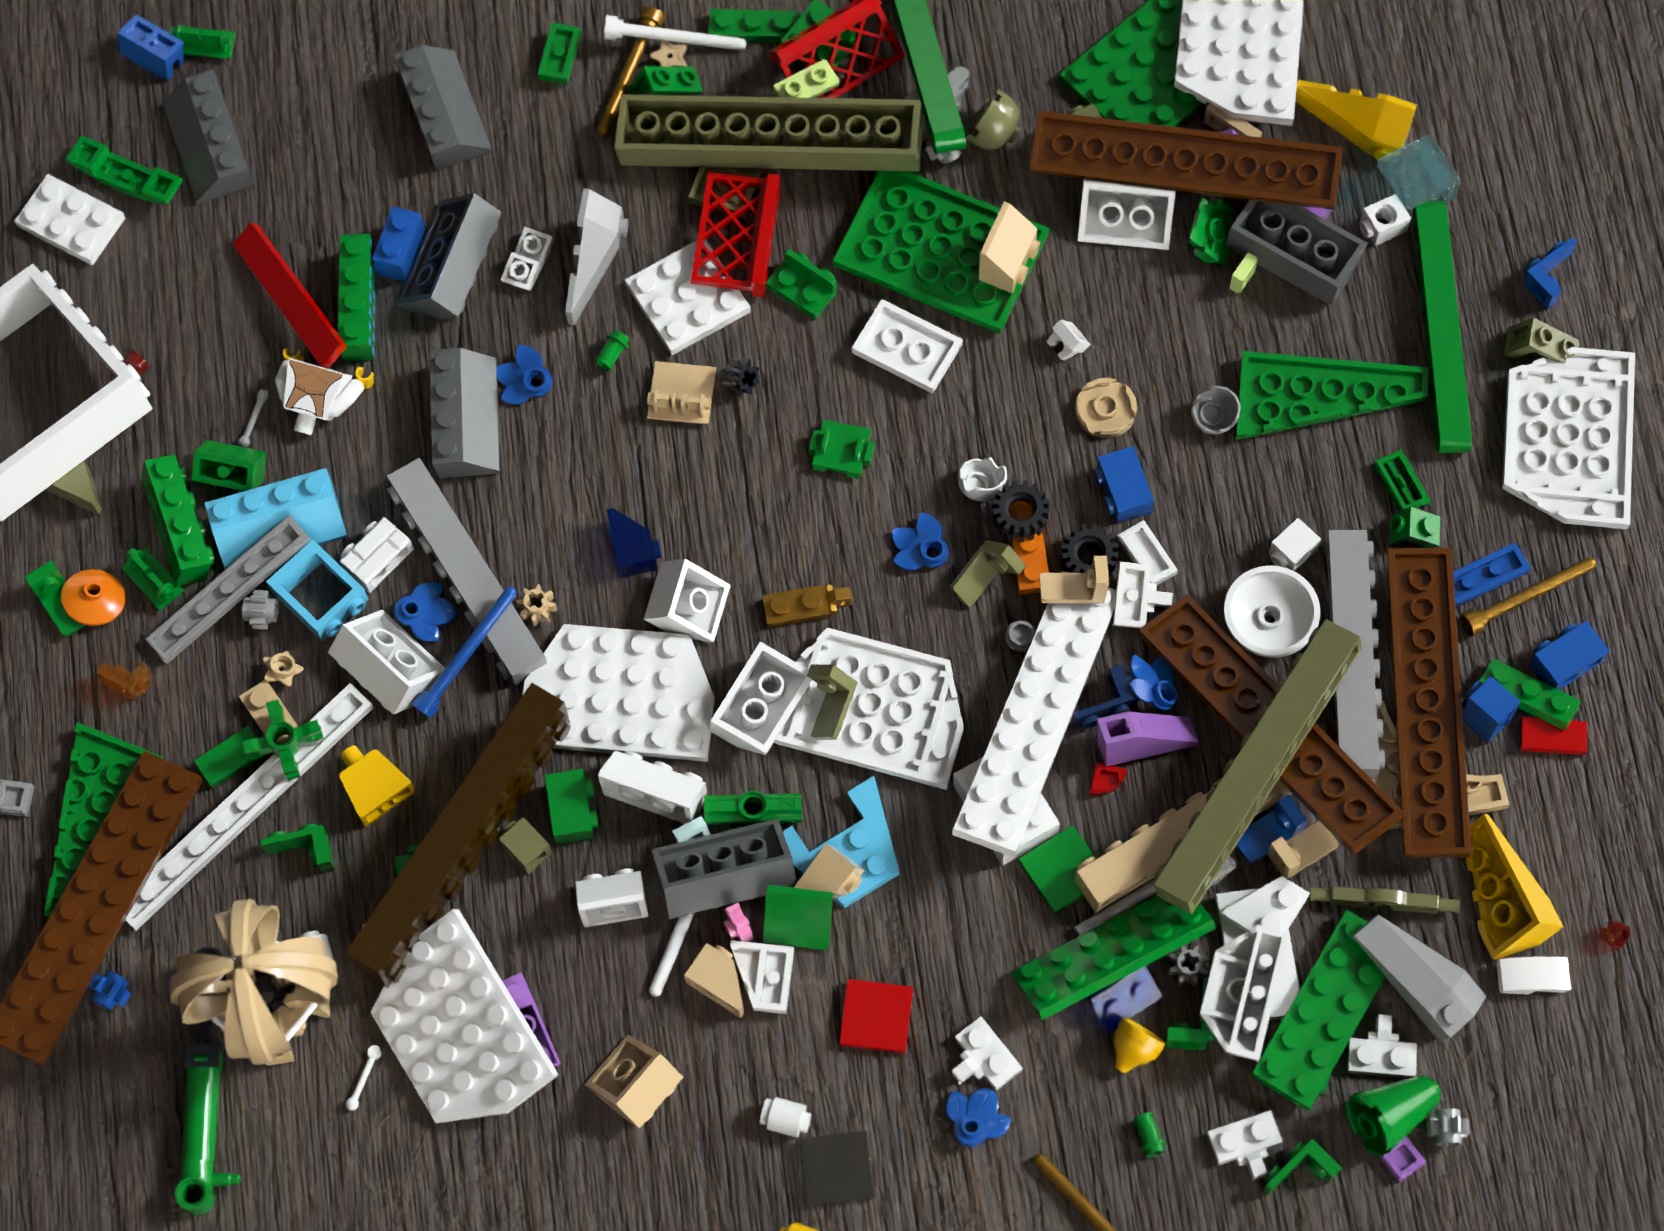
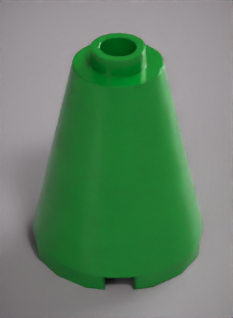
M1421 1075L1357 1092L1348 1097L1350 1100L1345 1102L1346 1118L1354 1135L1361 1133L1366 1140L1362 1146L1374 1156L1382 1157L1390 1153L1439 1105L1441 1090L1435 1080Z

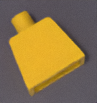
M353 745L341 753L340 757L348 768L342 771L339 777L365 828L416 792L411 781L377 749L363 756L357 746Z

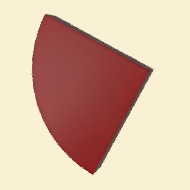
M1096 762L1089 796H1104L1115 791L1123 783L1128 769L1116 766L1106 767L1105 764Z

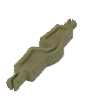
M1310 888V901L1330 902V905L1375 909L1378 905H1389L1393 911L1437 914L1438 911L1459 913L1460 899L1439 898V895L1407 893L1381 888Z

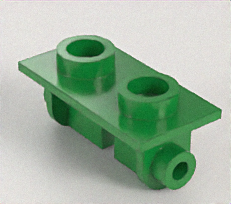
M178 25L171 29V35L184 42V47L182 48L184 55L231 59L236 32L226 31V29L220 31L183 27V25Z
M132 548L126 553L127 562L121 566L122 570L159 611L163 610L185 592L181 586L176 587L172 576L146 548L138 551Z

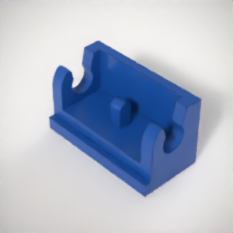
M137 14L118 32L120 54L167 82L173 77L172 66L174 62L179 66L183 63L182 48L184 47V42Z

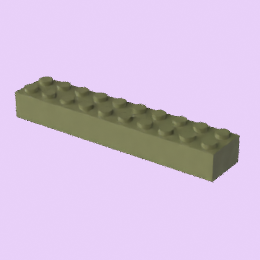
M621 95L615 151L620 164L626 166L919 171L924 115L921 100Z

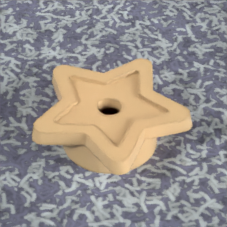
M662 40L661 49L651 53L650 59L658 62L663 67H687L682 57L687 46L685 44L673 45L669 41Z
M288 651L276 654L272 658H263V663L268 669L264 677L266 682L279 681L286 687H291L293 676L301 673L304 669L295 663V660Z

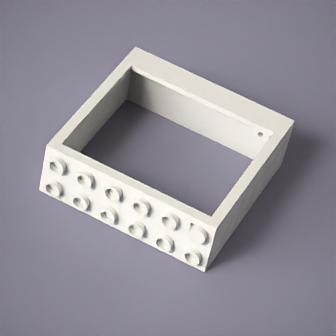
M33 263L0 287V341L52 304L117 378L0 464L1 522L153 409L147 400L150 393L140 381L141 378L130 364L125 365L119 351L113 345L109 346L106 343V338L96 326L92 328L88 324L90 322L88 317L79 307L75 309L72 305L73 301L62 288L59 290L57 287H54L57 284L46 270L41 273Z

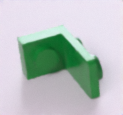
M644 66L628 86L631 95H700L703 91L696 70L693 67Z
M52 560L25 576L26 581L64 637H68L86 626L71 619L64 611L61 603V592L66 581Z
M307 824L301 826L299 831L291 833L277 831L268 834L267 838L259 840L260 847L266 855L310 845L308 846L312 865L317 864L322 873L335 871L328 833L323 825Z
M1207 978L1203 979L1201 985L1200 1011L1208 983ZM1200 1016L1199 1029H1194L1193 1025L1187 1023L1174 1024V1027H1168L1165 1036V1048L1205 1051L1208 1041L1214 1040V1035Z
M1313 1139L1306 1146L1300 1142L1287 1155L1291 1161L1283 1169L1277 1165L1263 1179L1268 1183L1264 1187L1263 1192L1268 1196L1303 1160L1308 1163L1306 1167L1315 1178L1320 1181L1324 1179L1328 1183L1338 1175L1342 1167Z

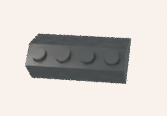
M420 45L394 54L400 77L435 171L492 152L455 51Z
M214 70L184 78L162 104L196 204L198 205L253 187L254 184Z
M475 193L441 200L396 305L400 308L440 320L458 317L465 308V299L470 288L476 282V273L480 263L487 255L489 241L498 228L497 222L501 211Z
M1250 200L1230 228L1226 247L1243 257L1249 252L1257 257V265L1332 306L1347 284L1368 243L1302 206Z
M463 348L429 350L432 465L438 478L500 474L496 358Z
M778 818L651 849L669 919L765 896L768 885L793 888L796 885L792 855Z

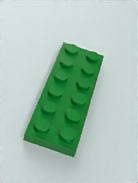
M1157 895L1012 971L1011 974L1014 982L1039 1017L1044 1020L1216 929L1214 920L1200 903L1191 915Z
M1348 910L1343 913L1262 1053L1259 1062H1257L1250 1074L1252 1078L1306 1111L1311 1109L1385 978V975L1353 938V935L1368 922Z

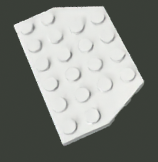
M1183 0L1174 87L1186 94H1192L1204 104L1209 102L1232 118L1292 126L1304 0Z
M1571 347L1567 351L1569 354L1575 355L1567 357L1565 354L1566 363L1556 362L1543 357L1534 360L1532 364L1520 365L1509 369L1506 389L1502 489L1565 524L1628 529L1630 526L1635 353Z
M564 624L543 653L547 664L531 672L524 681L523 694L529 685L534 683L565 702L571 728L562 742H556L553 747L554 749L612 754L614 751L621 753L632 751L646 757L708 762L712 733L709 729L710 721L714 716L715 697L691 636L688 634Z
M826 628L817 637V641L801 654L796 663L808 670L811 664L835 665L858 682L838 738L836 740H820L811 736L826 694L812 680L774 743L947 790L964 731L950 660ZM786 671L781 674L784 681L790 675ZM777 684L774 693L780 689Z
M452 909L420 934L418 938L420 941L414 944L412 953L408 952L402 962L406 969L399 982H391L388 988L383 987L371 1010L373 1018L435 1123L509 1113L559 1075L459 909Z

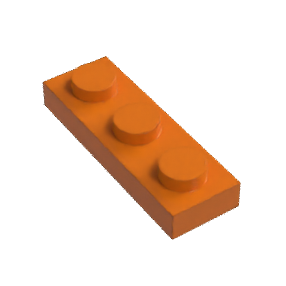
M1019 501L1011 504L1008 512L1013 519L1025 521L1032 516L1033 509L1028 503ZM1043 532L1039 536L1035 534L1034 539L1030 541L1028 537H1024V542H1018V537H1014L1013 541H1011L1012 549L1026 565L1019 575L1016 574L1019 595L1040 592V573H1049Z

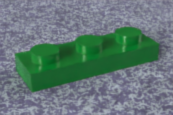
M710 9L708 34L742 38L746 42L780 43L799 19V11Z
M1494 658L1480 680L1484 683L1492 676L1520 701L1517 708L1566 731L1581 703V700Z

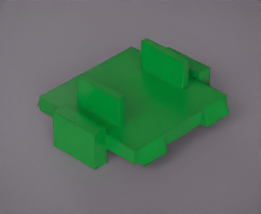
M1204 198L1199 199L1188 238L1190 246L1195 248L1193 254L1207 264L1215 262L1220 265L1227 264L1230 255L1226 243L1230 228L1235 220L1228 216L1232 214L1233 208L1219 198L1210 201Z
M823 419L821 430L813 431L809 447V455L814 456L812 462L813 470L822 472L831 470L846 473V477L859 479L863 465L869 468L875 449V442L870 441L872 429Z

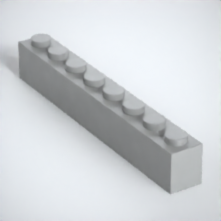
M419 457L389 474L387 478L391 487L386 490L395 505L402 504L406 511L402 513L404 520L411 530L417 528L421 535L417 538L426 555L432 552L437 560L433 563L441 579L446 577L449 579L452 586L448 589L457 604L464 603L468 610L464 615L474 630L502 594L503 589ZM510 603L481 643L489 655L494 652L499 659L496 666L504 680L510 678L516 687L523 683L531 672L547 664V661L514 606Z
M1329 530L1326 549L1330 621L1359 635L1362 646L1358 657L1334 692L1336 744L1369 777H1376L1377 779L1379 770L1385 768L1384 750H1379L1378 738H1383V720L1377 719L1376 709L1381 708L1382 694L1381 689H1375V678H1380V660L1374 659L1373 648H1378V629H1372V619L1377 617L1376 599H1371L1370 589H1375V571L1369 570V560H1373L1374 545L1373 541L1367 540V530Z

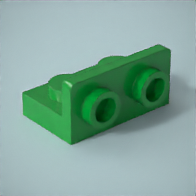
M787 249L784 252V261L768 279L766 288L816 320L837 294V281L835 276L827 269H819L811 264L809 258L803 253H795Z

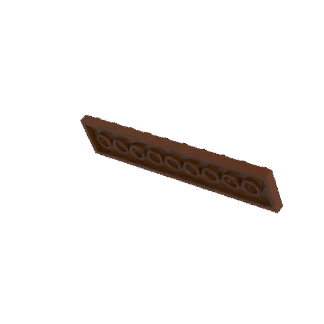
M1038 111L1029 170L1031 173L1080 179L1086 178L1334 210L1343 147Z
M1388 548L1386 558L1400 804L1404 812L1401 819L1403 857H1470L1471 839L1452 548Z
M1188 594L1139 629L1140 638L1241 741L1248 732L1254 731L1258 725L1257 719L1264 706L1271 705L1278 685ZM1316 723L1279 778L1294 796L1353 856L1400 821L1404 815L1403 810Z
M143 751L0 1004V1047L43 1067L45 1066L203 781L200 775Z

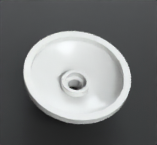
M1260 566L1243 573L1231 585L1224 603V619L1233 639L1247 651L1263 657H1284L1301 650L1308 644L1311 633L1319 625L1320 604L1313 587L1298 573L1280 566ZM1267 615L1273 616L1275 621L1268 623L1264 617Z

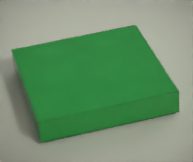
M1071 825L1019 858L1018 862L1055 915L1084 896L1074 882L1076 872L1078 871L1077 867L1090 857L1095 858V856L1075 827Z
M768 885L763 942L828 950L833 892Z

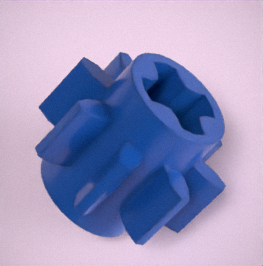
M107 970L104 976L95 974L88 986L94 992L90 999L110 1011L113 1010L115 1005L124 1007L131 995L128 992L129 990L125 989L129 981L110 970Z

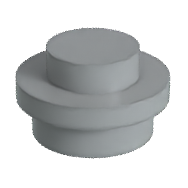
M1026 621L1013 622L1006 630L1005 640L1007 645L1017 652L1028 651L1036 629Z

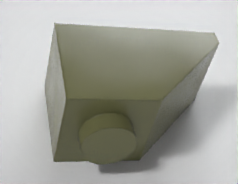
M82 461L45 489L98 515L102 510L91 471L85 461Z

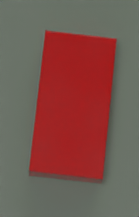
M1522 717L1520 720V751L1585 756L1587 753V721L1571 720L1566 731L1540 718Z

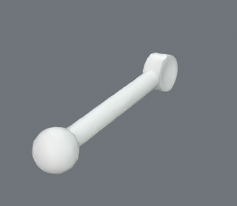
M373 1045L368 1049L369 1058L352 1097L347 1099L345 1104L349 1110L357 1109L359 1105L358 1097L372 1065L381 1056V1049L377 1045Z

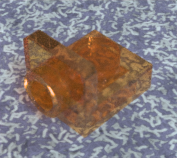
M104 662L96 672L103 684L133 700H136L140 693H144L151 683L152 673L147 664L139 662L132 674L118 664L112 667Z

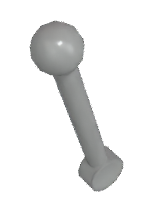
M260 389L258 393V400L244 435L238 439L240 447L246 448L250 445L249 437L262 404L268 397L267 390Z

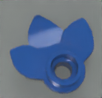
M518 345L516 351L517 362L505 363L496 367L498 380L507 387L502 394L501 400L509 404L518 405L526 402L530 397L544 396L550 391L553 384L551 374L543 367L541 355L526 345ZM541 378L543 380L542 384L539 387H534L533 381Z
M924 512L920 514L916 529H892L894 545L900 551L895 556L893 562L900 568L905 570H916L923 566L937 568L947 561L949 550L946 543L941 540L942 527L929 514ZM930 550H935L939 554L932 558L927 553Z
M429 582L418 585L411 596L399 599L395 605L394 614L398 622L410 627L418 639L426 642H438V626L453 621L458 616V611L452 603L440 598L442 585ZM408 606L413 607L416 613L410 614L405 608Z
M1137 655L1132 656L1130 672L1134 680L1129 685L1135 696L1143 702L1151 703L1159 711L1171 709L1178 696L1177 690L1173 685L1174 676L1171 668L1159 656L1152 665H1149Z
M979 1089L970 1098L958 1091H953L947 1101L946 1114L955 1124L954 1136L961 1145L969 1148L976 1147L982 1144L986 1138H999L1008 1130L1011 1119L1006 1115L997 1113L998 1098L993 1089ZM965 1127H974L977 1131L968 1132Z

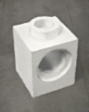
M1394 194L1365 207L1359 225L1362 234L1366 238H1370L1373 245L1377 246L1406 233L1411 217L1397 194ZM1377 219H1385L1389 223L1382 224L1379 223Z
M1297 518L1271 542L1268 554H1270V559L1276 566L1285 567L1295 572L1318 550L1321 538Z

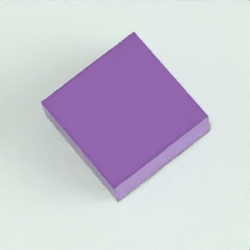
M1407 1136L1390 1153L1382 1157L1378 1156L1397 1183H1400L1426 1163Z

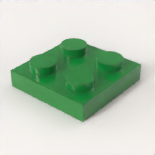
M813 0L784 36L780 44L831 15L834 11L821 1ZM850 30L843 31L838 45L852 49L856 32ZM834 37L827 42L833 43ZM822 44L816 47L813 60L818 62L826 60L828 62L831 47ZM837 49L832 66L838 67L849 52ZM809 52L801 57L808 58Z

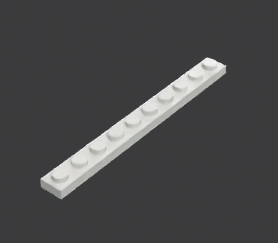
M351 683L310 720H318L324 739L300 744V749L295 755L300 776L374 708L372 703ZM273 754L156 864L125 921L137 931L299 778L288 781L283 772L281 759Z

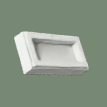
M1144 520L1117 535V541L1132 563L1152 565L1150 583L1159 585L1177 574V568Z

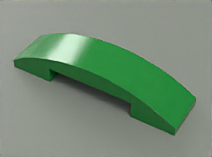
M82 135L66 158L68 163L94 179L130 196L156 204L168 205L183 181L181 177L158 167L152 170L110 152L106 145Z

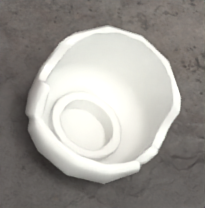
M991 457L983 460L974 458L965 461L957 474L959 488L965 496L979 502L995 499L997 491H1002L1003 485L1006 484L1007 469L1004 465L998 467Z

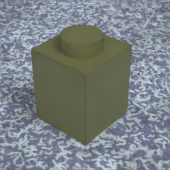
M524 817L518 822L513 821L509 823L501 832L502 836L499 838L502 848L527 874H530L552 854L547 841Z

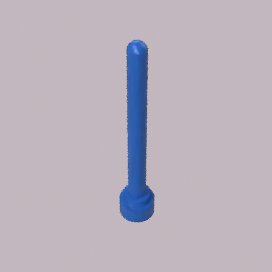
M507 587L430 690H425L423 694L419 693L416 696L412 705L419 711L433 718L439 710L440 696L515 598L516 590L513 587Z

